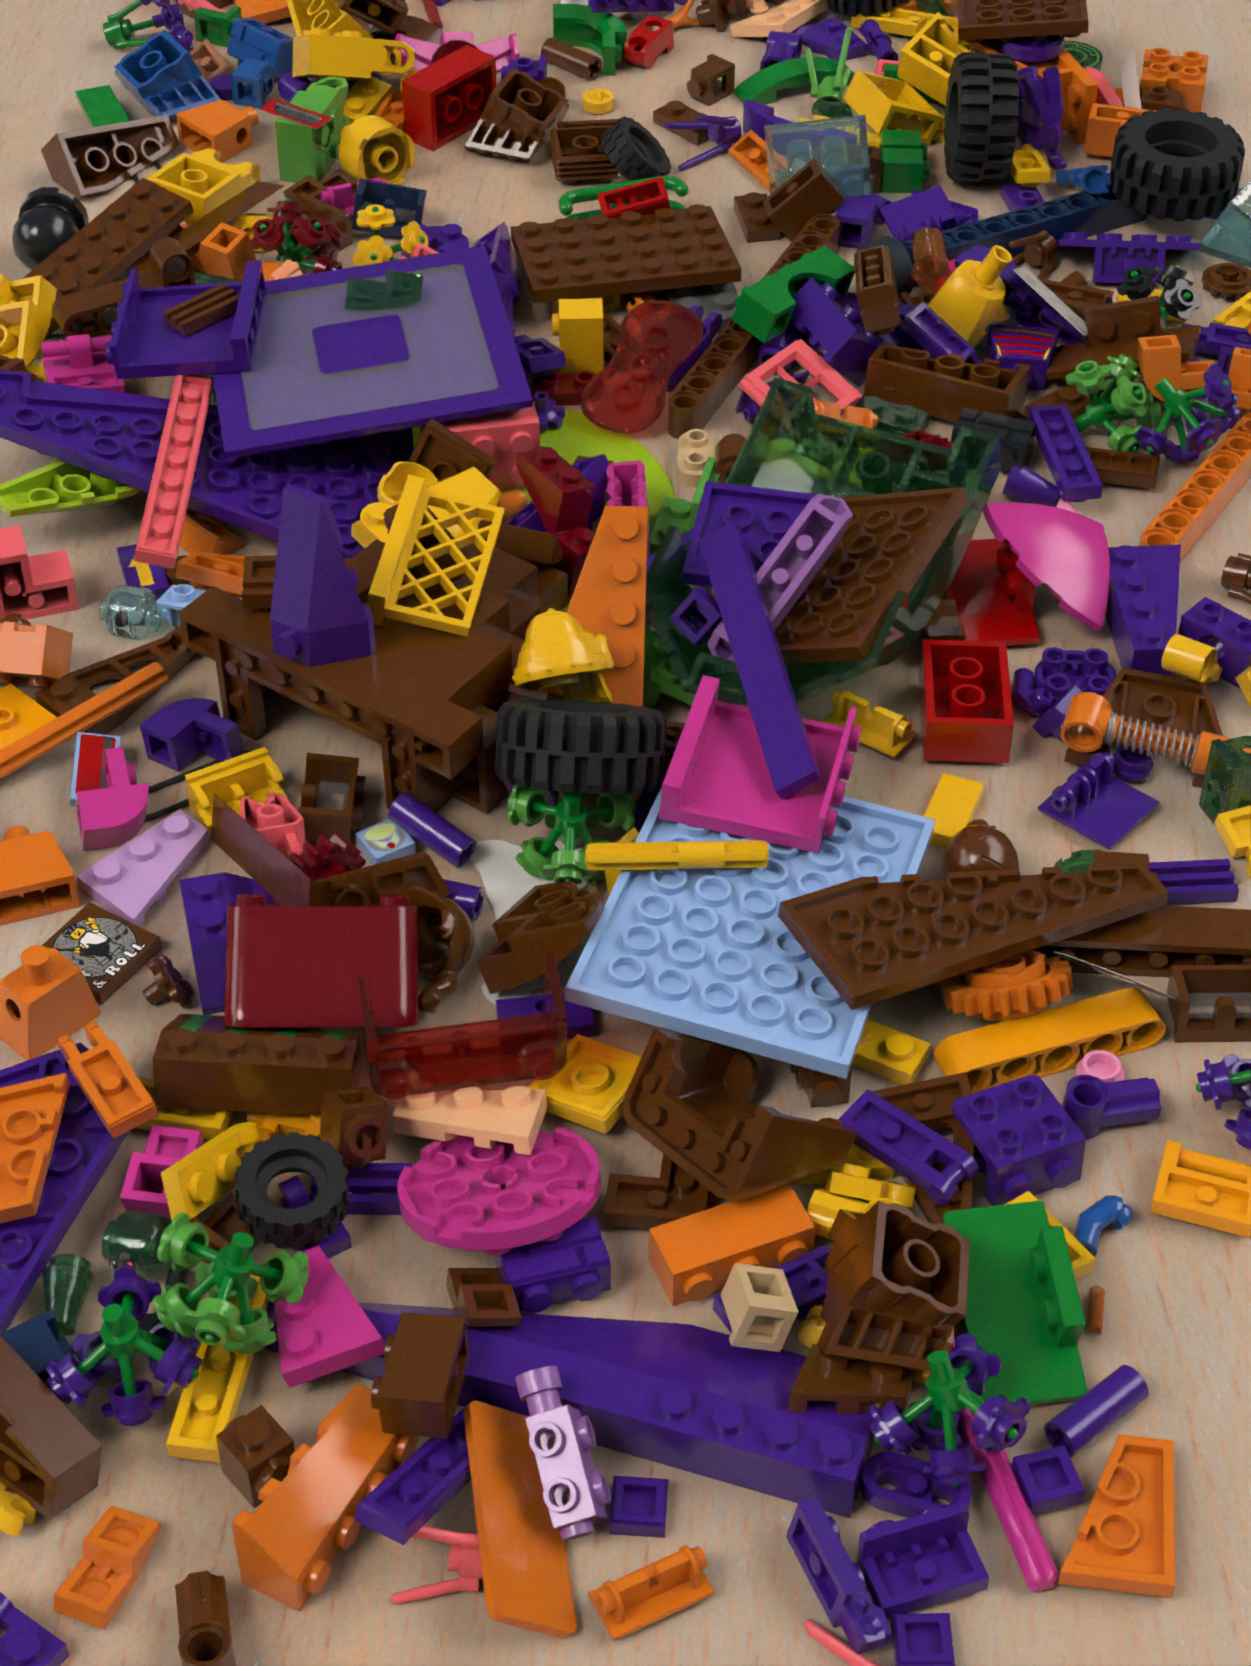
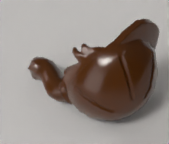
M983 819L969 822L966 827L954 835L946 846L942 860L945 879L948 877L949 872L1019 869L1017 852L1009 838L997 830L996 826H989L987 821Z
M421 886L405 887L398 894L408 895V903L418 904V973L432 978L434 981L432 985L426 987L419 994L418 1008L419 1011L436 1013L440 1001L451 996L457 989L458 973L470 959L474 947V930L468 915L457 902L436 895Z

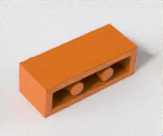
M791 1184L744 1201H731L650 1228L649 1262L672 1306L688 1301H699L708 1297L711 1293L723 1290L734 1263L776 1268L813 1251L815 1225Z

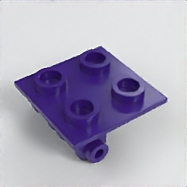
M941 185L879 207V211L892 236L900 242L958 227L965 223L963 211L953 209Z
M1103 752L1094 754L1090 758L1089 763L1079 767L1075 773L1068 777L1067 782L1055 788L1052 795L1038 806V810L1111 850L1158 807L1160 802L1113 777L1115 760L1111 754Z

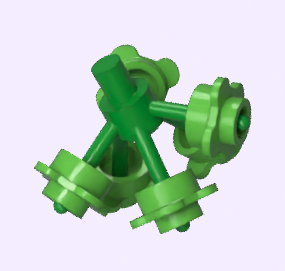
M1120 354L1118 358L1108 355L1106 359L1110 361L1109 365L1100 366L1092 360L1079 363L1075 371L1066 376L1067 384H1075L1076 391L1080 394L1089 395L1090 404L1085 406L1087 412L1073 419L1078 432L1080 433L1092 425H1095L1096 428L1104 426L1111 433L1108 446L1112 450L1138 453L1141 450V442L1135 439L1134 435L1140 427H1147L1151 430L1155 429V423H1160L1161 415L1163 414L1160 401H1153V394L1151 392L1147 394L1146 388L1142 383L1133 382L1135 378L1139 380L1143 378V376L1136 372L1139 365L1134 362L1132 356L1126 357L1123 354ZM1110 375L1113 377L1112 379H1108L1107 381H1105L1106 376ZM1104 389V392L1097 398V392ZM1136 418L1137 427L1134 429L1130 424H1123L1117 428L1111 421Z
M515 784L508 799V822L515 826L519 822H523L524 826L531 827L540 823L545 816L546 826L553 829L547 839L533 837L530 841H523L521 844L523 851L516 856L517 863L531 876L547 881H552L555 878L556 883L575 882L578 885L582 883V879L584 882L606 879L605 870L590 871L586 868V846L580 851L575 850V846L578 844L580 836L585 845L589 843H609L607 840L594 841L588 831L595 829L597 818L602 826L612 831L617 830L620 826L624 830H631L635 823L634 815L636 810L632 794L601 793L597 798L596 807L587 808L581 801L580 792H564L563 800L557 806L548 805L547 796L543 790L519 787ZM559 836H561V841L565 845V850H559L555 845Z
M179 1213L173 1218L172 1223L164 1230L157 1251L158 1260L163 1263L171 1262L172 1269L177 1272H182L186 1268H194L203 1258L212 1263L204 1262L197 1267L195 1278L199 1284L194 1289L183 1283H176L173 1287L165 1286L161 1290L162 1296L156 1295L153 1298V1304L157 1309V1316L167 1329L174 1333H179L186 1338H190L194 1334L199 1341L212 1346L223 1345V1348L227 1351H236L240 1354L258 1352L266 1345L276 1341V1333L270 1331L274 1324L273 1320L268 1318L265 1310L250 1308L249 1298L255 1294L257 1289V1282L253 1277H250V1274L260 1276L261 1289L267 1294L270 1302L278 1303L281 1299H286L290 1304H297L303 1297L308 1281V1255L302 1251L289 1255L287 1251L280 1250L277 1253L271 1254L263 1265L255 1264L254 1258L250 1253L254 1240L245 1232L235 1233L230 1245L221 1248L218 1252L208 1248L209 1235L203 1228V1225L198 1222L192 1224L188 1214ZM208 1292L210 1297L201 1299V1297ZM237 1299L239 1309L230 1302Z

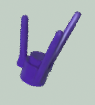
M698 115L696 120L699 122L666 123V129L708 130L710 141L719 145L680 164L678 169L683 171L721 152H727L732 143H736L741 138L742 130L739 120L735 116Z

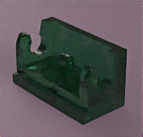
M1241 736L1225 741L1217 739L1211 742L1199 806L1213 825L1218 814L1251 805V753L1242 750L1244 748H1251V736Z

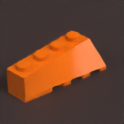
M359 1383L354 1385L319 1424L315 1445L311 1447L302 1443L291 1455L287 1476L281 1482L271 1477L260 1489L258 1499L263 1502L252 1514L242 1509L231 1522L242 1584L299 1612L311 1594L317 1595L322 1591L329 1579L331 1564L342 1549L348 1550L355 1542L361 1528V1524L354 1521L357 1504L392 1474L400 1463L403 1464L417 1447L418 1436L383 1433L379 1410L373 1409L371 1405L372 1389Z

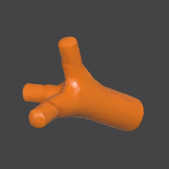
M688 0L676 14L667 19L673 21V30L684 25L696 27L700 25L698 20L691 19L688 16V12L695 0Z

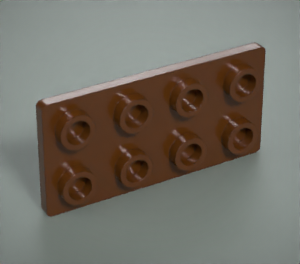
M1158 296L1088 306L1084 310L1089 341L1058 346L1047 368V379H1058L1060 382H1066V376L1073 373L1079 363L1092 360L1100 366L1109 365L1110 361L1106 359L1108 355L1118 358L1120 354L1126 357L1132 356L1134 362L1138 364V338L1176 335L1181 346V363L1188 362L1194 357L1202 333L1200 325L1164 330Z

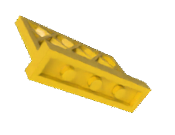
M408 474L368 594L367 604L372 612L374 625L382 627L386 617L468 637L504 518L505 508L424 489L425 478ZM429 505L443 508L450 515L435 520L427 509ZM480 517L493 521L491 525L476 530L469 522V519ZM458 524L466 534L451 540L443 529ZM434 534L441 544L426 550L418 539ZM475 544L482 554L467 560L459 549ZM449 553L457 564L442 570L434 559ZM424 563L431 574L416 580L408 569ZM465 573L473 584L458 590L450 579ZM439 583L447 592V595L432 600L424 589ZM413 593L422 603V605L415 608L397 605L398 599ZM456 604L464 614L463 620L444 616L440 609Z

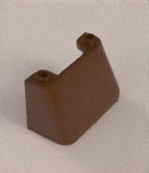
M654 1028L623 1100V1116L626 1123L713 1194L722 1199L732 1201H744L836 1168L847 1157L858 1134L844 1122L828 1117L814 1121L781 1114L770 1106L760 1104L756 1106L751 1100L759 1083V1068L751 1055L740 1049L660 1028Z

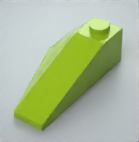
M58 460L0 484V509L10 517L105 508L138 494L142 490L117 483L113 479Z

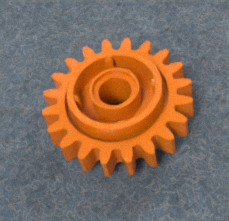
M1032 950L940 981L945 1009H952L954 1014L965 1012L966 1016L989 1021L1018 1019L1039 1013L1049 1007L1051 1002L1062 1001L1061 996L1070 995V989L1074 988L1071 966H1069L1067 960L1061 961L1058 956L1047 959L1046 954Z

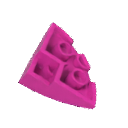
M1015 502L986 503L982 508L984 517L999 543L1008 542L1011 550L1019 557L1016 566L1035 586L1046 583L1051 593L1061 600L1059 607L1098 632L1104 624L1110 584V558L1103 524L1084 515L1046 505Z

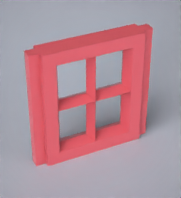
M802 339L794 341L751 371L738 385L798 442H806L813 437V434L799 432L800 428L809 426L810 421L806 422L788 404L799 396L808 404L814 403L817 399L807 391L819 382L838 400L835 404H841L840 417L843 415L844 406L855 407L856 403L861 401L863 396ZM793 360L813 377L802 386L783 369L784 366ZM776 373L794 392L782 399L763 381Z

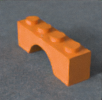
M183 221L165 237H173L189 225ZM222 222L204 240L185 251L192 260L193 268L230 283L240 282L243 279L247 261H257L254 250L250 245L251 240L248 232Z

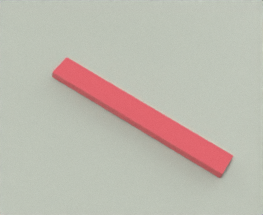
M198 374L175 376L134 561L175 569L214 383L212 377Z

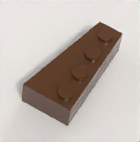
M881 344L868 359L863 398L875 401L876 404L883 407L895 406L906 409L917 416L929 415L944 419L946 423L955 425L963 407L979 410L982 413L989 412L1015 418L1016 409L1023 407L1025 404L1031 365L1018 363L1017 370L999 367L1000 361L985 359L984 364L965 363L962 360V355L948 353V355L930 358V353L927 350Z

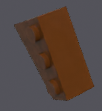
M0 1335V1482L11 1493H16L24 1498L32 1508L51 1520L98 1487L102 1445Z

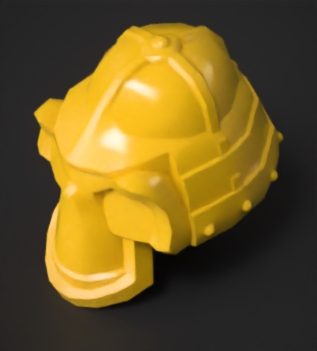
M550 608L531 620L526 630L525 642L521 647V652L518 654L517 667L514 668L512 679L516 687L541 686V690L562 688L564 700L612 703V695L605 684L602 672L611 671L614 662L607 647L606 636L600 633L595 636V634L585 631L581 623L573 615Z

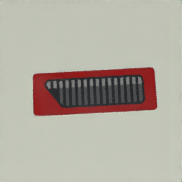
M273 99L260 108L261 111L314 129L320 128L332 119V117L279 99Z

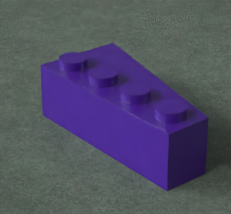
M1181 544L1108 547L1110 584L1105 616L1121 668L1170 676L1171 672L1162 668L1161 661L1165 647L1171 637L1176 634Z

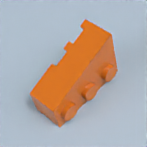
M4 621V623H0V683L13 684L14 677L29 678V686L46 687L54 681L61 679L69 673L74 633L45 624H36L35 627L19 625L16 622Z

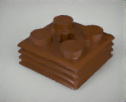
M612 126L552 129L550 131V151L556 180L566 185H576L582 180L609 183L613 179L621 177V173L611 163L601 143V137Z

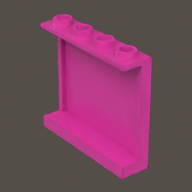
M703 675L662 785L659 819L754 840H764L768 843L819 854L824 836L833 837L838 810H833L832 808L841 809L846 782L840 780L849 781L854 761V754L849 752L857 753L862 727L854 726L857 708H850L845 727L802 718L822 779L782 800L775 792L750 708L717 700L720 679Z

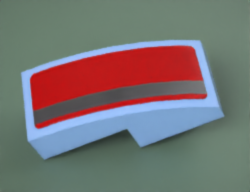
M77 732L70 806L76 807L77 792L107 788L104 774L105 749L120 747V736Z

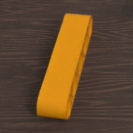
M1130 987L1043 1010L1027 1017L1005 1020L951 1035L936 1046L933 1057L943 1076L967 1072L973 1094L1027 1075H1037L1042 1078L1075 1069L1078 1062L1091 1051L1104 1050L1119 1057L1147 1049L1163 1037L1166 1025L1145 993L1140 988Z

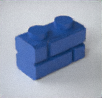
M236 18L233 21L232 38L229 40L227 53L238 59L237 64L239 66L246 58L270 62V67L274 73V81H277L279 77L287 72H293L292 37L253 18Z

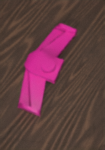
M442 32L439 37L441 45L450 40H464L475 45L473 32ZM399 33L395 37L396 41L405 42L415 50L414 67L411 69L422 70L429 66L433 54L441 46L405 37ZM516 33L475 45L479 50L495 56L496 72H500L502 66L509 65V60H516L520 55ZM398 48L402 52V67L406 64L408 57L405 50Z

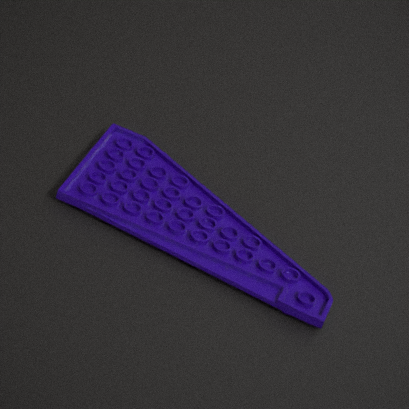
M0 370V438L113 479L117 483L126 484L149 493L170 399L31 380V374ZM209 405L188 508L278 542L283 488L291 484L327 498L344 541L343 546L340 548L341 554L345 559L347 557L352 559L365 549L351 536L352 524L360 520V513L368 504L379 502L377 488L383 475H386L396 462L409 461L414 451L412 427L398 432L385 431L369 434L363 438L350 437L332 440L322 445L309 444L292 447L286 451L274 450L256 453L246 458L232 457L226 459L218 406Z

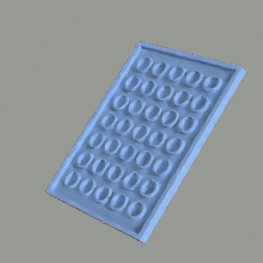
M661 787L635 842L746 841L754 839L659 819ZM844 796L841 809L832 808L833 810H838L833 837L824 836L819 854L767 842L769 859L767 866L764 868L621 870L604 906L601 917L598 919L566 985L565 1001L847 1079L873 1004L855 1010L850 1009L778 917L780 902L859 877L877 876L879 883L900 882L901 875L919 874L933 834L935 819Z

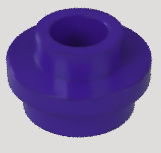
M1124 744L1121 745L1112 755L1115 760L1113 774L1127 782L1147 779L1152 774L1154 766L1151 755L1147 756L1146 750L1140 755L1139 748L1132 752L1131 746L1125 750Z

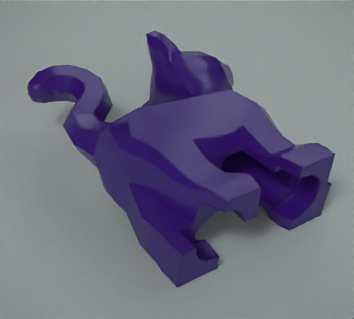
M1036 66L1017 70L1019 78L1018 119L1021 127L1018 138L1022 145L1031 144L1034 149L1046 146V155L1050 166L1054 170H1064L1067 167L1066 161L1062 159L1059 153V147L1062 142L1060 122L1064 115V105L1058 67H1048L1042 71L1043 79H1038Z

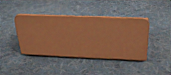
M208 39L204 40L189 53L209 84L216 76L231 75L234 72Z

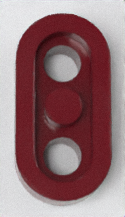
M588 370L573 373L555 372L547 376H536L531 381V395L534 400L535 393L546 392L550 399L556 401V406L592 405L603 398V379Z

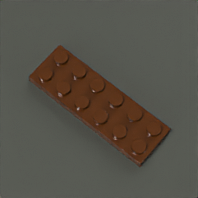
M142 178L24 278L42 275L57 289L55 301L64 295L109 284L148 252L157 239L168 235L194 212L191 201ZM53 316L46 337L59 328Z

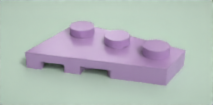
M178 809L77 875L78 888L107 911L141 927L145 922L144 915L153 904L158 906L166 897L167 886L175 877L183 876L210 843L209 831L184 811Z

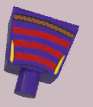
M990 324L986 358L999 360V367L1017 370L1018 363L1031 365L1027 393L1030 390H1044L1048 382L1046 371L1056 350L1059 329Z

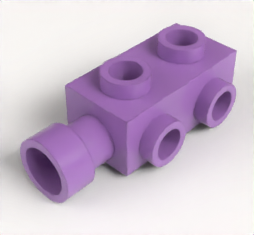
M546 1366L524 1372L516 1376L515 1381L520 1400L526 1401L530 1416L525 1418L529 1431V1444L536 1458L544 1490L543 1499L549 1509L553 1528L560 1530L562 1541L590 1535L595 1532L593 1523L608 1519L604 1504L611 1502L606 1477L602 1470L595 1471L590 1449L596 1448V1437L591 1421L587 1415L581 1416L578 1409L569 1405L562 1406L558 1392L563 1387L557 1366ZM556 1438V1443L552 1448L553 1441ZM569 1492H571L570 1500L567 1503V1495Z

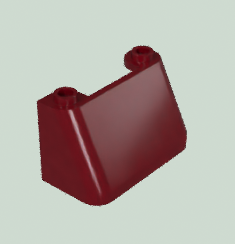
M239 894L236 895V903H227L225 1026L239 1028L406 1027L418 1024V904L408 903V895L383 894L380 895V903L371 904L370 906H275L271 903H265V895Z

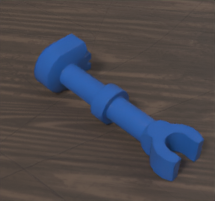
M1095 165L1086 168H1073L1071 170L1060 169L1056 170V184H1073V186L1081 188L1090 194L1109 193V188L1106 186L1111 185V180H1109L1111 173H1106L1108 165Z

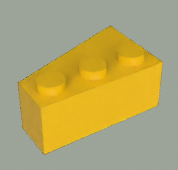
M939 12L901 49L897 76L946 106L948 80L953 60L962 52L969 51L961 41H958V33H953L945 25L944 17Z

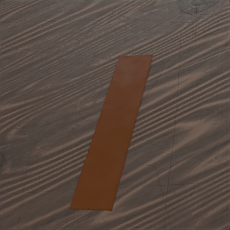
M257 181L172 238H175L182 248L187 251L204 240L221 222L228 224L284 187V185ZM150 252L139 258L125 271L130 272L131 268H137L138 274L151 273Z
M214 793L210 839L282 906H309L311 878Z

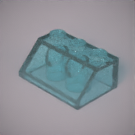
M865 115L764 126L770 194L815 158L839 183L844 195L855 197L871 195Z

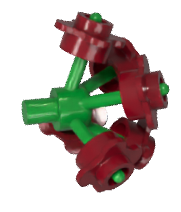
M288 198L285 201H277V207L267 208V212H273V219L258 220L253 225L254 237L250 241L252 248L259 249L261 247L267 252L276 250L278 252L276 260L280 263L290 259L293 262H298L300 268L313 270L314 273L342 269V263L337 262L338 251L342 247L340 243L342 238L338 228L331 222L326 223L323 219H318L315 216H311L309 219L301 218V214H308V210L298 209V202H292ZM317 248L325 254L330 252V256L321 254L316 263L303 261L306 256Z

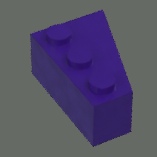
M810 278L793 297L796 305L790 320L800 332L810 339L808 342L824 354L822 358L828 365L860 387L866 380L869 357L884 340L880 335H874L873 332L869 333L864 330L859 324L862 320L861 315L848 303L843 307L838 302L842 295L832 285L826 282L821 286L813 278Z

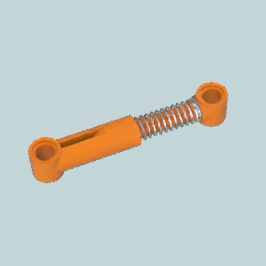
M1078 693L1069 702L1060 734L1063 743L1070 749L1087 753L1099 749L1103 744L1112 746L1116 742L1117 748L1124 744V749L1127 750L1131 746L1132 752L1139 748L1140 755L1146 750L1147 756L1154 752L1155 759L1161 754L1162 760L1169 756V761L1173 762L1174 758H1177V764L1184 760L1185 766L1189 764L1191 773L1251 788V743L1202 731L1201 735L1198 734L1193 739L1192 732L1186 737L1184 730L1178 735L1177 729H1174L1171 733L1169 726L1166 727L1165 731L1162 730V725L1155 729L1154 722L1151 723L1150 727L1147 726V721L1140 725L1139 718L1135 720V723L1132 722L1131 716L1125 721L1124 715L1114 714L1109 702L1096 693Z

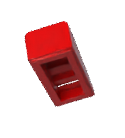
M663 176L597 194L602 215L607 218L621 217L622 213L628 211L648 215L654 214L655 210L659 208L671 209ZM617 203L618 208L611 209L610 204Z

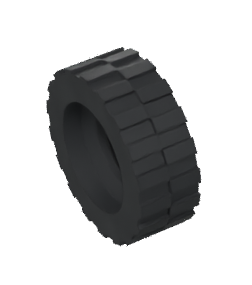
M626 116L621 117L601 137V143L606 155H608L611 163L628 181L667 176L671 172L670 159L666 155L664 148L642 124L634 121V119L627 118Z
M289 1132L288 1135L281 1136L276 1134L270 1136V1139L264 1142L261 1140L256 1143L254 1148L250 1152H246L241 1158L242 1163L240 1166H237L235 1173L236 1182H234L237 1212L240 1221H244L245 1229L250 1235L252 1233L256 1235L258 1241L267 1244V1242L274 1244L276 1248H305L307 1244L314 1243L315 1245L323 1241L326 1235H332L338 1229L337 1225L339 1222H343L347 1214L346 1206H349L347 1167H344V1159L340 1152L336 1153L333 1150V1145L329 1142H323L318 1139V1136L308 1134V1136L300 1135L299 1132ZM301 1172L310 1175L315 1180L318 1191L310 1204L300 1208L286 1209L275 1206L267 1196L268 1184L275 1176L280 1174Z

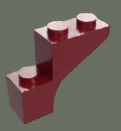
M540 446L534 450L517 453L516 468L545 526L546 532L554 534L558 538L563 552V561L550 566L568 574V594L571 595L574 593L595 535L592 530L587 528L595 485L585 478L578 469L564 460L556 450Z

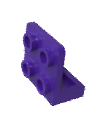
M1027 1075L960 1097L953 1102L952 1112L987 1161L984 1197L990 1206L1004 1205L1027 1191L1032 1195H1036L1054 1188L1066 1187L1072 1182L1081 1179L1086 1138L1039 1076Z

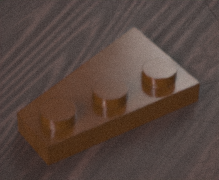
M420 852L311 881L309 906H370L371 904L380 903V895L398 894L405 887L421 886L443 897L451 892L430 855L426 852Z

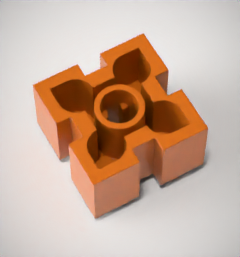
M1165 48L1145 49L1139 89L1140 99L1142 98L1144 87L1164 86L1169 90L1182 91L1181 109H1189V112L1197 113V111L1201 112L1209 55H1202L1196 51H1187L1183 53L1182 57L1170 55L1171 52Z

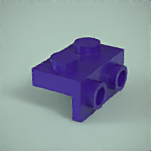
M965 1503L949 1507L936 1505L926 1509L918 1516L897 1522L892 1520L880 1521L860 1533L856 1563L863 1572L866 1586L874 1604L884 1610L887 1619L892 1618V1614L913 1612L987 1590L989 1575L967 1531L969 1512Z

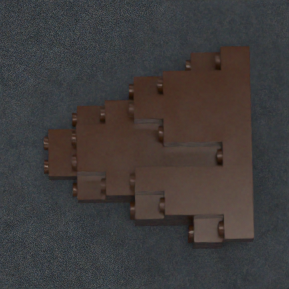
M377 539L352 559L348 557L344 559L347 569H355L359 579L355 589L361 604H367L368 594L385 543ZM475 544L459 549L467 560L482 554ZM495 547L468 637L385 617L382 627L374 625L376 652L372 656L311 667L274 653L270 623L271 608L243 609L242 599L212 586L179 611L183 645L216 662L223 718L237 723L241 734L257 741L267 733L263 702L273 693L278 692L381 744L388 810L400 794L408 792L435 812L454 797L488 814L509 795L504 781H501L495 772L498 710L503 703L509 701L511 693L507 692L509 683L515 684L512 676L514 675V668L517 667L518 654L521 652V647L525 642L526 630L531 620L550 608L567 612L562 609L568 605V574L550 565L522 560ZM409 568V569H408L409 572L413 575V577H414L416 580H418L419 578H416V576L411 572V570H410V568ZM465 573L461 579L453 582L458 590L473 584ZM443 587L434 592H428L424 589L432 600L447 595ZM414 593L397 601V605L410 608L422 605ZM456 604L440 609L444 616L463 620L464 614ZM533 686L530 688L539 689L540 686Z

